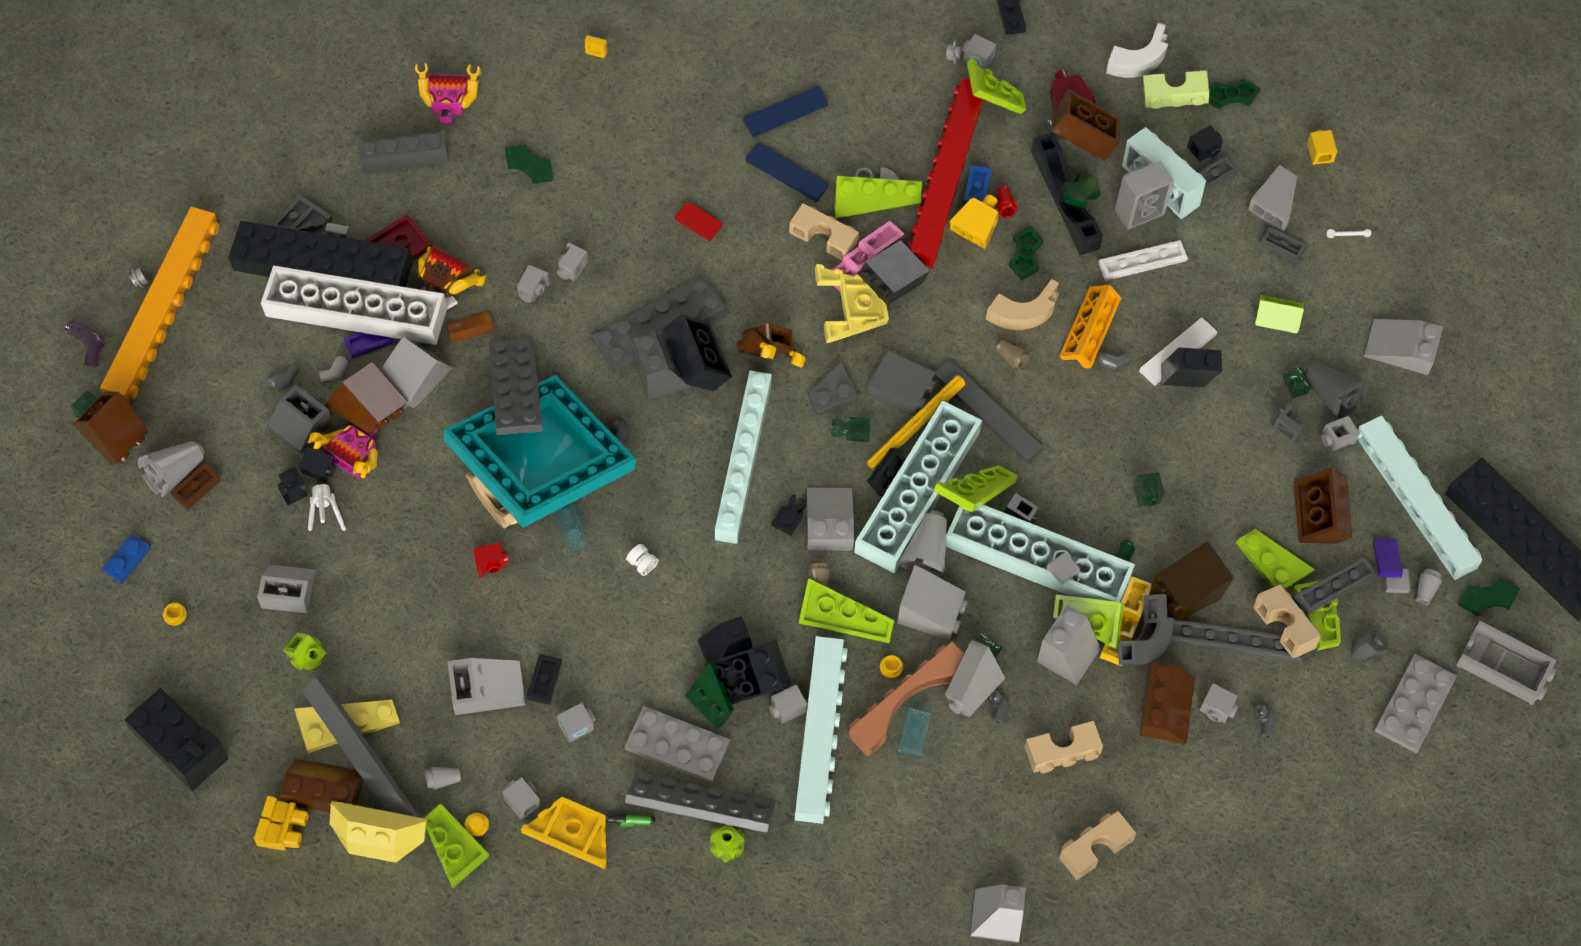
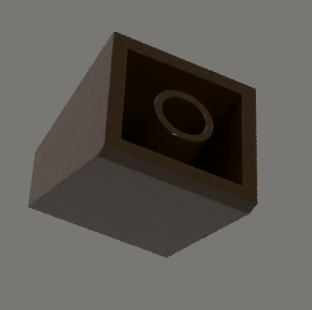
M1207 541L1158 573L1151 586L1156 595L1166 594L1167 610L1179 621L1219 601L1233 581L1234 576Z

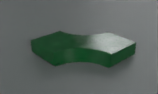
M1241 79L1238 83L1232 85L1214 82L1209 88V104L1220 110L1225 105L1231 103H1242L1250 106L1261 89L1245 79Z
M526 144L505 147L508 169L523 171L530 177L532 184L554 181L550 159H540L533 156L528 151Z
M1082 173L1076 176L1075 183L1065 182L1062 186L1065 203L1079 208L1086 206L1087 199L1095 200L1101 195L1097 179Z
M1031 226L1013 237V241L1017 246V254L1009 262V267L1021 281L1038 272L1040 268L1035 254L1044 241Z
M1501 578L1489 587L1480 588L1468 585L1458 606L1476 616H1479L1482 611L1490 607H1503L1509 610L1520 588Z

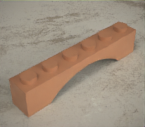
M953 642L947 646H941L930 661L926 659L919 665L918 671L915 674H908L896 690L892 688L885 694L884 700L881 703L873 704L867 710V715L862 719L857 718L849 726V738L867 757L885 743L887 729L893 715L909 697L928 687L951 683L964 656V653Z

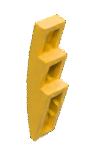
M1133 576L1130 578L1121 601L1124 603L1120 641H1132L1144 609L1143 596L1149 595L1152 588L1151 583ZM1105 643L1100 658L1119 665L1118 649Z

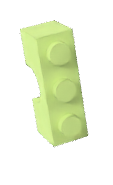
M1207 71L1186 72L1185 83L1179 87L1168 85L1165 81V74L1143 75L1145 107L1157 109L1168 106L1180 107L1182 105L1209 103Z

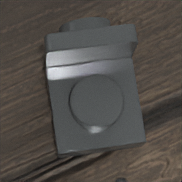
M1289 404L1285 409L1281 408L1275 414L1273 419L1276 421L1273 429L1294 444L1299 439L1303 427L1296 420L1289 418L1293 406Z

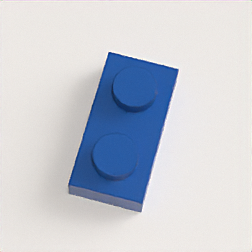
M971 165L963 205L971 198L981 202L984 200L988 191L991 168Z
M131 534L102 568L103 572L122 584L150 551V545Z

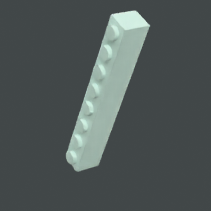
M749 371L715 526V540L738 543L771 390L772 374Z
M1379 416L1359 426L1357 440L1453 579L1456 580L1478 569L1482 562L1479 550L1470 543L1467 533L1459 527L1454 514L1447 510L1443 504L1442 497L1433 490L1428 477L1422 474L1416 460L1410 457L1406 451L1403 441L1394 434L1391 424L1385 421L1383 416Z
M817 636L815 639L795 811L796 821L823 824L824 816L829 817L830 802H826V794H831L833 780L828 779L829 771L834 772L835 757H831V749H836L838 735H833L834 727H839L840 713H836V705H841L843 691H838L839 683L844 684L845 670L841 669V662H846L847 648H843L844 639Z

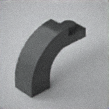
M1166 594L1143 596V629L1140 635L1133 641H1118L1119 665L1151 663L1158 659L1168 647L1173 632L1174 618H1167Z

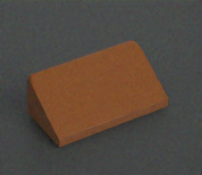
M488 311L445 323L451 342L494 331L493 322Z

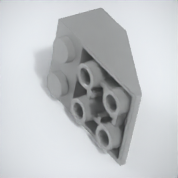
M481 658L448 661L455 715L525 705L520 661Z

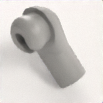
M338 356L335 358L330 369L319 371L321 382L340 379L348 367L347 359L344 356Z

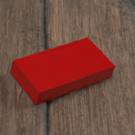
M687 202L675 215L676 221L709 242L722 228L720 221L690 202Z

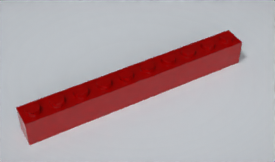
M962 78L961 84L955 87L953 97L956 100L950 103L948 114L951 116L950 119L945 120L943 131L946 133L945 136H940L938 143L940 153H935L933 160L935 169L929 172L927 183H930V186L924 189L922 200L925 202L923 206L919 205L917 218L920 219L918 223H914L911 235L914 236L913 241H908L907 247L925 266L934 268L984 100L973 95L971 81L966 78Z

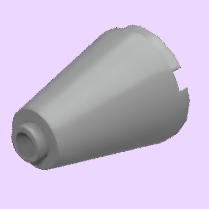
M190 441L144 454L139 457L138 466L139 469L144 468L145 474L142 476L151 490L157 495L161 493V497H163L204 460L203 455H205V451L199 443Z
M931 511L924 515L900 558V565L912 571L915 565L937 577L943 576L945 571L947 519L944 518L943 513Z

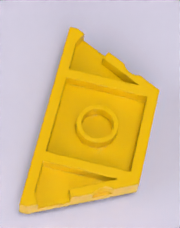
M561 797L549 809L543 810L536 819L528 825H523L521 828V833L603 869L607 866L606 816L590 808Z

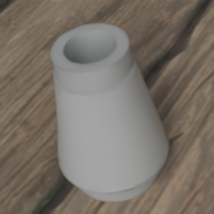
M1424 569L1423 573L1420 574L1417 602L1429 605L1442 583V575L1439 572Z
M430 767V769L424 771L426 788H432L433 791L461 781L459 768Z

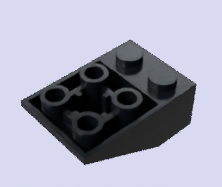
M776 639L711 661L717 666V669H715L719 682H723L726 688V695L732 704L784 689L791 684Z

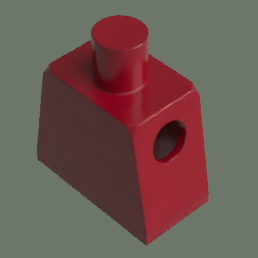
M1059 70L1055 73L1056 80L1051 82L1050 87L1054 114L1067 89L1095 103L1096 100L1080 75L1069 77L1066 70Z

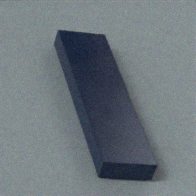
M818 86L743 117V122L752 137H755L827 107L828 101Z
M759 143L755 145L746 157V162L815 202H818L829 188V183Z

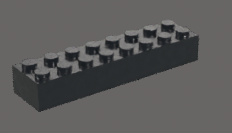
M240 221L228 257L234 271L270 277L273 266L400 287H406L413 264L410 249L406 247Z
M1483 457L1451 482L1445 495L1566 611L1579 621L1581 619V550Z

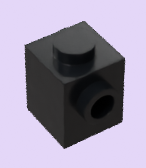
M1210 125L1190 136L1187 148L1199 162H1202L1209 157L1214 158L1220 153L1223 139L1221 134Z
M307 447L299 465L302 474L323 482H327L329 477L332 478L337 468L333 456L311 447Z

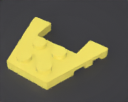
M816 264L815 276L817 286L840 287L845 321H825L826 343H831L888 323L887 305L859 275H847L842 270L835 269L833 271L824 268V265Z

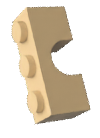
M802 204L789 224V233L806 242L815 234L822 233L827 235L829 239L826 252L841 260L853 251L858 244L859 232L855 228L838 222L834 217L819 212L813 206Z
M1281 585L1257 595L1253 608L1265 624L1280 621L1288 626L1283 631L1280 643L1293 659L1316 649L1321 636L1317 627L1312 625L1304 611L1296 605L1291 595Z
M1094 721L1071 727L1069 737L1072 744L1068 747L1056 746L1052 742L1049 733L1026 739L1024 748L1033 773L1038 771L1040 773H1048L1056 766L1070 767L1076 764L1078 760L1085 759V761H1091L1098 758L1103 745Z
M1119 811L1113 815L1110 813L1106 814L1099 820V825L1094 828L1091 826L1086 828L1080 834L1081 837L1076 841L1071 839L1061 847L1062 851L1059 858L1076 880L1094 869L1098 863L1097 857L1092 852L1091 847L1093 845L1105 844L1115 854L1134 840L1136 832Z

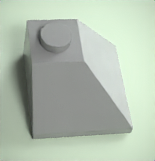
M1001 884L975 889L970 936L1019 943L1026 888Z

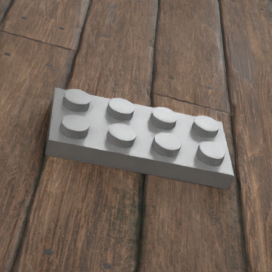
M1414 654L1374 731L1417 754L1457 675Z
M643 706L626 742L625 750L713 783L731 739Z

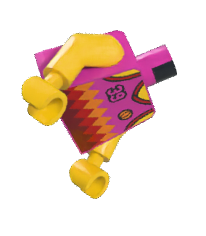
M425 63L426 69L424 72H419L418 65L416 64L415 70L420 77L418 79L420 97L426 106L432 107L433 114H440L439 120L442 123H451L453 115H462L464 108H468L476 99L478 89L477 77L482 72L480 66L477 67L475 74L471 72V64L467 67V72L471 75L470 79L466 75L428 74V78H426V73L428 72L427 64Z
M349 425L344 429L321 435L314 432L310 435L308 443H315L314 449L319 450L321 446H324L323 452L333 456L336 465L358 479L366 478V474L377 467L378 451L375 441L372 439L377 430L369 434L363 429L359 431L352 425Z

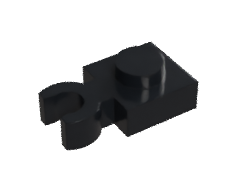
M794 494L789 499V508L782 505L772 522V527L790 536L793 535L802 520L803 515L798 512H802L806 507V500H803L800 505L794 504L796 499Z

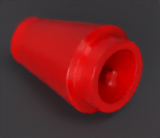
M1008 186L999 187L997 189L998 214L1003 218H1011L1016 214L1018 205Z

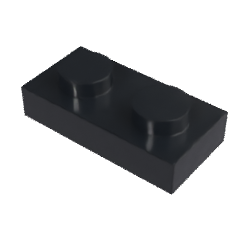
M997 0L1005 35L1025 33L1026 25L1019 0Z
M890 448L867 480L879 496H884L906 460L897 448Z
M539 654L528 690L527 700L550 705L562 666V659Z

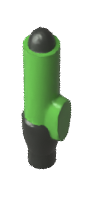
M608 815V823H616L623 827H633L634 824L651 825L656 821L651 815Z

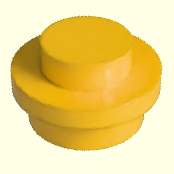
M178 603L167 605L163 611L164 621L171 626L182 624L187 617L185 607Z
M894 655L886 656L880 663V671L887 678H896L903 671V663L900 658Z
M473 813L466 818L465 829L471 836L479 837L488 831L489 821L484 814Z

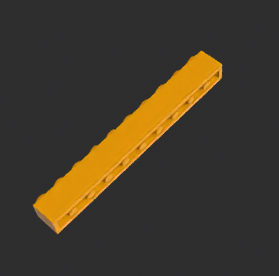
M190 207L100 386L102 393L120 392L128 404L137 397L138 386L141 380L144 381L147 377L150 362H153L156 358V349L159 343L162 344L164 342L168 325L173 324L177 307H181L183 304L184 293L186 289L191 287L195 271H198L201 267L203 254L207 253L210 249L212 236L218 233L219 223L215 213Z

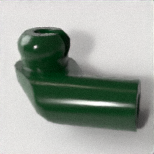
M1123 540L1120 543L1121 547L1118 554L1112 556L1129 562L1135 551V546L1130 540Z

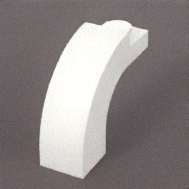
M1157 24L1152 41L1143 49L1127 50L1114 46L1106 73L1118 77L1133 78L1146 75L1155 70L1162 63L1168 44L1165 43L1167 34H1164L1166 25Z

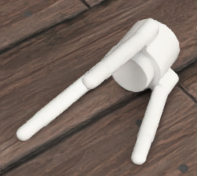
M319 484L312 488L308 520L309 531L313 528L315 506L319 508L320 522L324 523V508L328 507L330 503L343 531L346 530L335 500V494H331L328 485Z

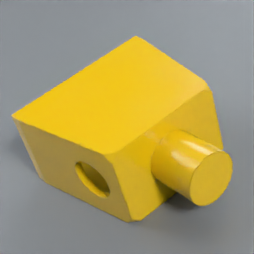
M987 194L982 202L971 198L951 219L950 230L986 249L998 222V211L993 209L998 200L990 194Z

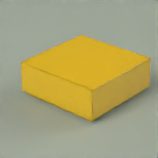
M587 35L585 39L586 54L601 58L606 57L608 52L607 40Z

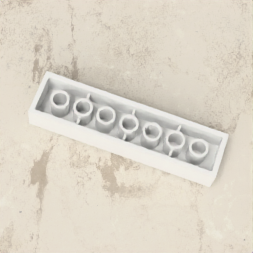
M273 266L261 301L266 317L402 339L404 336L415 342L433 345L437 344L448 308L443 293Z

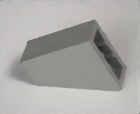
M1279 165L1252 197L1248 210L1284 232L1290 219L1297 176L1291 170Z
M974 640L970 642L945 693L950 703V709L956 714L961 713L970 717L1005 679L988 646Z

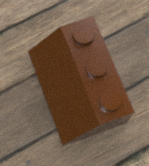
M1067 89L1053 116L1052 131L1059 137H1064L1071 141L1075 146L1089 151L1093 156L1106 160L1119 145L1120 118L1074 91Z
M1329 468L1294 481L1299 543L1336 544L1353 538L1347 476L1333 468Z
M1152 661L1148 671L1140 736L1187 744L1195 678L1175 665Z
M295 759L285 773L280 797L282 802H293L297 807L330 813L332 801L357 806L363 778L355 769Z

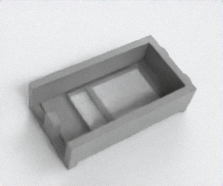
M1479 621L1456 664L1457 667L1463 668L1525 700L1532 706L1537 699L1542 700L1547 691V688L1544 687L1546 681L1551 682L1556 673V669L1553 668L1556 662L1554 658L1482 621Z

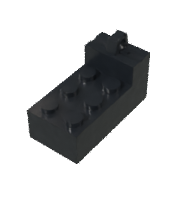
M159 688L124 719L129 730L191 791H194L228 760L222 743L206 727L202 728L162 688Z

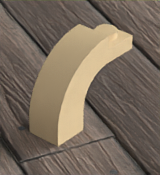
M1051 279L1039 297L1027 303H1018L998 294L987 309L986 320L1011 330H1025L1042 324L1053 314L1055 301L1059 296V292H1057L1059 283Z
M472 471L465 475L479 500L502 528L505 529L517 523L514 517Z

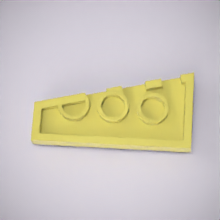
M393 700L341 704L362 735L400 723ZM313 707L294 709L308 753L338 744Z

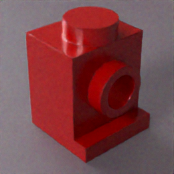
M500 543L473 548L479 578H482L485 572L490 574L497 573L505 568V564H509L507 551H502Z

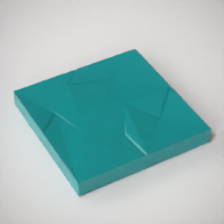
M557 375L538 383L543 431L497 435L494 405L444 429V442L523 528L635 470L636 458Z

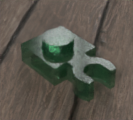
M848 417V422H844L842 419L834 418L832 426H839L840 429H832L831 436L841 437L842 435H847V441L869 442L871 419Z

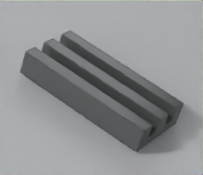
M1271 226L1268 227L1259 242L1260 246L1297 264L1308 246ZM1269 234H1271V235H1273V236H1275V237H1277V238H1279V239H1281V240L1279 241V240H1277V239H1275V238L1269 236ZM1288 243L1291 244V245H1293V246H1295V247H1297V248H1300V250H1297V249H1295V248L1289 246Z

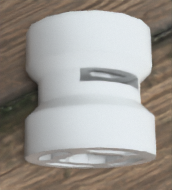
M643 544L634 547L626 558L631 565L637 567V571L642 576L651 572L659 562L653 554L648 553V549Z

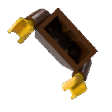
M766 323L744 330L742 332L743 339L737 342V349L740 353L773 359L776 354L783 353L787 357L793 356L790 363L801 368L806 360L804 355L795 352V348H793L792 330L774 324Z

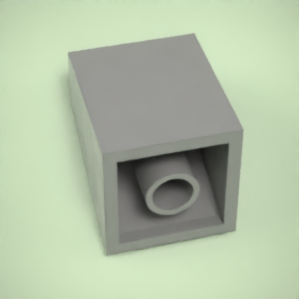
M403 336L380 371L408 402L404 408L407 406L415 408L453 367L419 343Z
M914 565L900 604L897 624L951 640L952 634L957 635L961 621L957 620L960 613L964 614L968 601L964 600L966 592Z
M1066 604L1044 637L1037 659L1038 663L1076 686L1101 649L1087 616Z

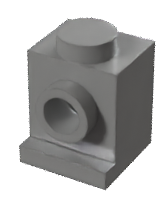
M568 242L566 254L563 253L558 260L559 269L557 274L565 280L570 279L575 282L588 263V253Z
M528 265L517 285L518 296L525 302H535L537 296H542L545 286L548 287L550 283L549 273Z
M1346 416L1326 424L1322 431L1321 440L1325 447L1330 446L1331 450L1335 451L1347 445L1355 444L1359 432L1350 417Z

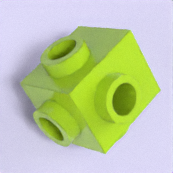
M298 632L283 649L292 659L290 661L291 664L299 670L306 669L312 671L321 664L322 658L326 654L321 648L322 643L317 638Z
M719 825L711 832L709 848L715 857H720L727 863L730 859H736L743 852V838L745 836L737 826Z

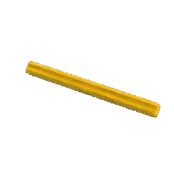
M956 375L867 460L868 467L874 471L890 448L899 449L934 415L942 400L948 402L965 386V380Z

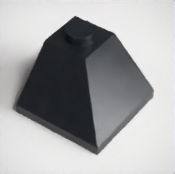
M742 616L718 624L698 639L706 663L753 647Z

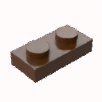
M203 463L170 494L188 511L216 486L221 479L219 475Z

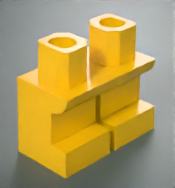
M267 796L261 814L262 818H260L254 836L257 846L286 851L287 847L299 848L302 841V833L294 832L292 829L294 824L304 827L307 825L308 812L297 808L293 802L285 803L278 801L277 798Z

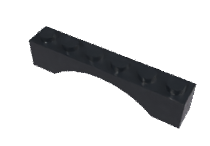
M1054 132L1035 137L1031 153L1079 254L1083 255L1099 250L1103 234L1095 218L1088 213L1085 207L1079 208L1065 203L1062 186L1065 182H1072L1066 168L1062 149Z

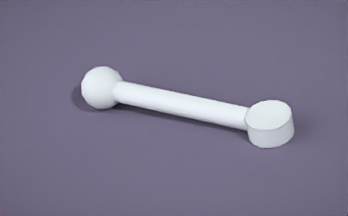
M1329 229L1326 235L1329 238L1352 235L1369 237L1371 236V230L1335 232L1333 229Z

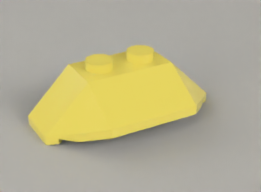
M336 801L331 803L330 825L349 854L396 863L425 840L427 819Z

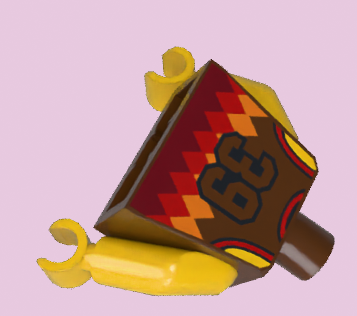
M434 246L428 247L427 252L418 259V275L422 284L426 287L425 291L443 293L446 298H450L453 294H457L473 285L483 286L485 283L486 275L479 276L480 270L476 269L474 274H471L472 271L469 264Z

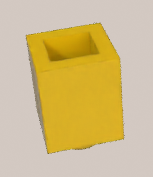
M1332 130L1311 132L1307 145L1313 165L1334 162L1337 148Z

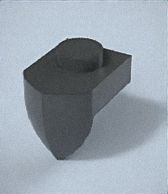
M1378 630L1364 632L1355 641L1351 657L1367 659L1371 656L1383 655L1390 648L1386 643L1385 637Z

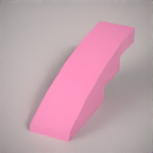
M888 221L859 242V246L844 256L842 263L832 270L839 269L847 275H858L867 260L900 241L905 234L891 221ZM834 286L837 290L840 291L839 286Z

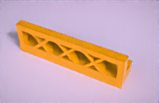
M1111 285L1089 287L1059 355L1061 359H1077L1084 368H1092L1121 300V297ZM1100 293L1099 296L1092 301L1094 295ZM1092 310L1091 314L1084 318L1085 315ZM1084 328V331L1077 335L1078 331ZM1077 345L1075 351L1070 352L1071 348Z

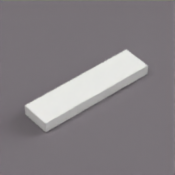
M1181 240L1100 259L1098 263L1104 279L1107 281L1185 262L1188 257Z
M1201 317L1144 364L1139 372L1156 386L1162 381L1161 363L1178 347L1200 349L1216 336L1217 331Z

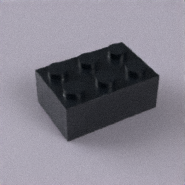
M681 314L663 328L666 341L671 347L674 361L679 367L681 378L685 384L714 391L732 377L710 322Z

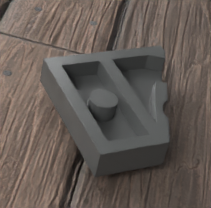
M299 195L272 223V226L310 232L327 223H331L333 219L332 215Z
M842 362L838 363L808 395L817 415L858 401V395Z

